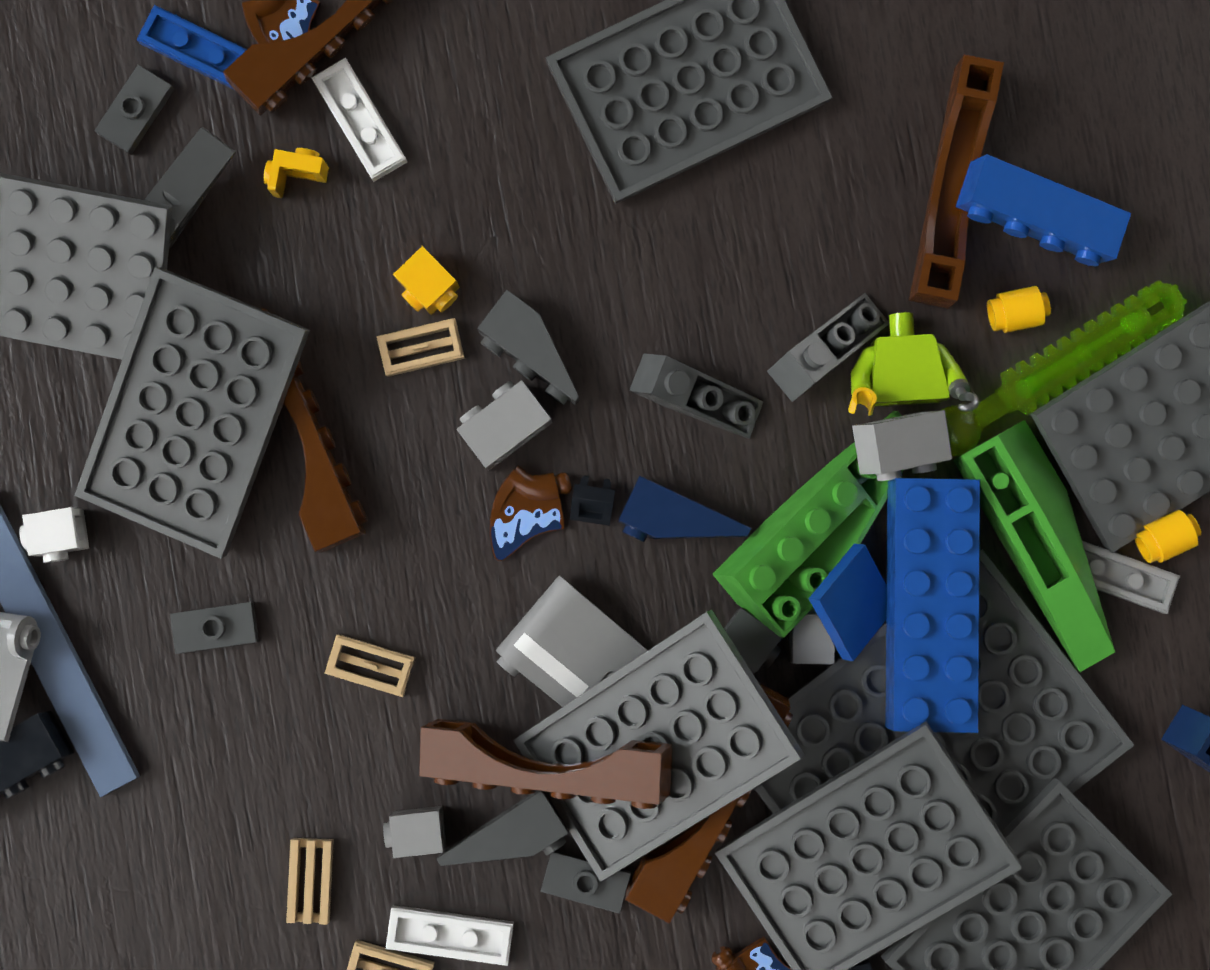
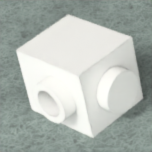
M68 507L22 515L24 525L20 527V541L23 548L27 549L28 556L43 557L44 563L68 560V552L89 549L84 509Z

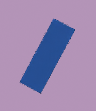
M156 5L153 6L136 39L139 44L233 90L235 89L226 81L223 72L247 50Z

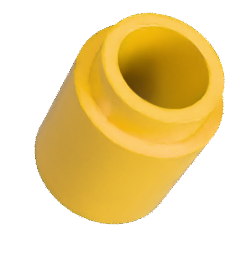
M1037 286L998 293L996 298L987 301V313L993 331L1002 330L1004 333L1044 325L1045 316H1050L1051 306L1047 293H1041Z
M1176 510L1144 525L1145 530L1136 534L1135 542L1139 552L1148 563L1155 561L1162 563L1197 547L1198 537L1201 536V529L1193 515H1186L1183 511Z

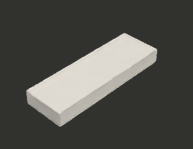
M346 58L311 77L373 182L408 162Z
M393 905L391 907L385 949L508 966L514 922Z

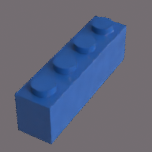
M988 154L970 162L956 204V208L968 212L967 217L971 220L986 224L994 222L1004 226L1003 231L1011 236L1019 238L1029 236L1039 240V246L1053 252H1063L1064 250L1076 255L1075 260L1088 266H1098L1099 263L1117 259L1131 216L1130 212Z

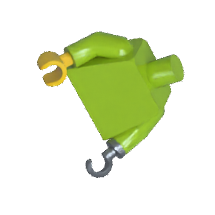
M909 312L889 315L890 336L878 337L872 342L871 346L863 349L850 374L852 398L848 410L851 414L855 413L857 404L866 406L868 408V416H871L874 407L942 403L950 398L949 393L953 398L960 401H971L969 404H959L958 408L961 411H972L979 405V398L976 394L970 392V386L960 366L947 348L936 341L935 335H914L913 313Z

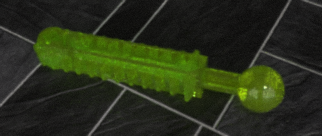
M1161 280L1154 282L1149 287L1145 286L1137 291L1138 298L1132 294L1124 299L1125 306L1118 303L1110 308L1111 314L1107 311L1097 316L1098 323L1091 319L1083 324L1084 331L1078 327L1070 332L1071 340L1063 336L1056 341L1057 348L1052 344L1043 349L1044 357L1037 352L1029 357L1030 365L1022 360L1015 364L1016 371L1011 367L1000 374L1002 386L997 388L995 393L980 401L976 409L965 412L959 410V405H950L942 408L941 410H945L951 455L961 456L974 449L981 438V429L1007 413L1011 414L1019 410L1026 416L1037 410V404L1042 407L1050 402L1048 394L1054 398L1063 394L1062 386L1069 390L1077 385L1076 378L1083 381L1091 376L1090 370L1096 373L1104 368L1103 361L1109 365L1118 359L1117 353L1123 356L1131 351V345L1136 348L1145 342L1144 337L1150 339L1159 333L1158 329L1162 331L1184 317L1182 315L1184 304L1187 303V299L1183 298L1178 290V286L1176 284L1162 283ZM1161 301L1165 308L1151 316L1147 309Z

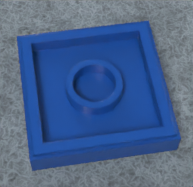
M853 544L808 598L842 660L848 661L856 659L886 621L887 585L866 545Z

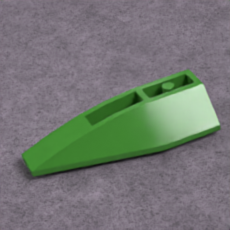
M893 411L884 419L898 417L902 415L899 413V411ZM855 442L852 443L768 517L713 573V576L737 605L779 637L784 638L813 608L808 598L853 544H861L887 500L889 480L877 481L876 474H860Z
M1021 421L954 459L953 461L964 479L980 480V507L1076 670L1082 672L1115 653L1067 490L1026 421Z

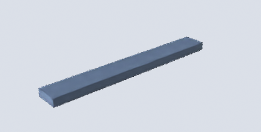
M0 504V603L5 613L31 616L36 620L41 632V638L37 648L34 650L31 663L99 796L103 797L140 777V774Z

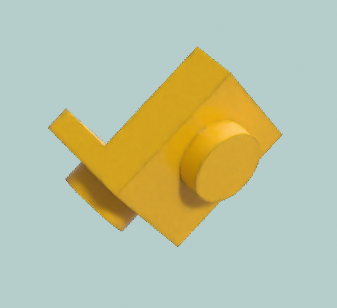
M296 148L294 153L275 149L273 160H268L265 165L264 184L268 185L267 189L274 197L283 198L287 176L326 183L329 167L324 159L319 157L320 153L307 148Z

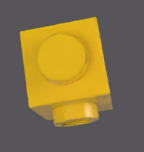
M423 246L393 274L397 281L406 289L401 296L417 312L422 308L430 315L437 309L443 312L458 297L455 293L460 288L457 281Z

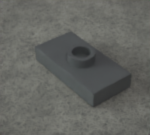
M137 65L94 131L132 155L175 89L169 83L142 66Z
M254 602L170 614L175 654L259 642Z
M554 851L550 854L540 892L620 914L631 873L628 870L621 869L600 882L587 859Z

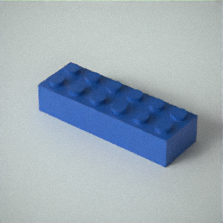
M895 478L888 481L885 727L892 731L909 732L927 721L933 732L978 733L980 480Z

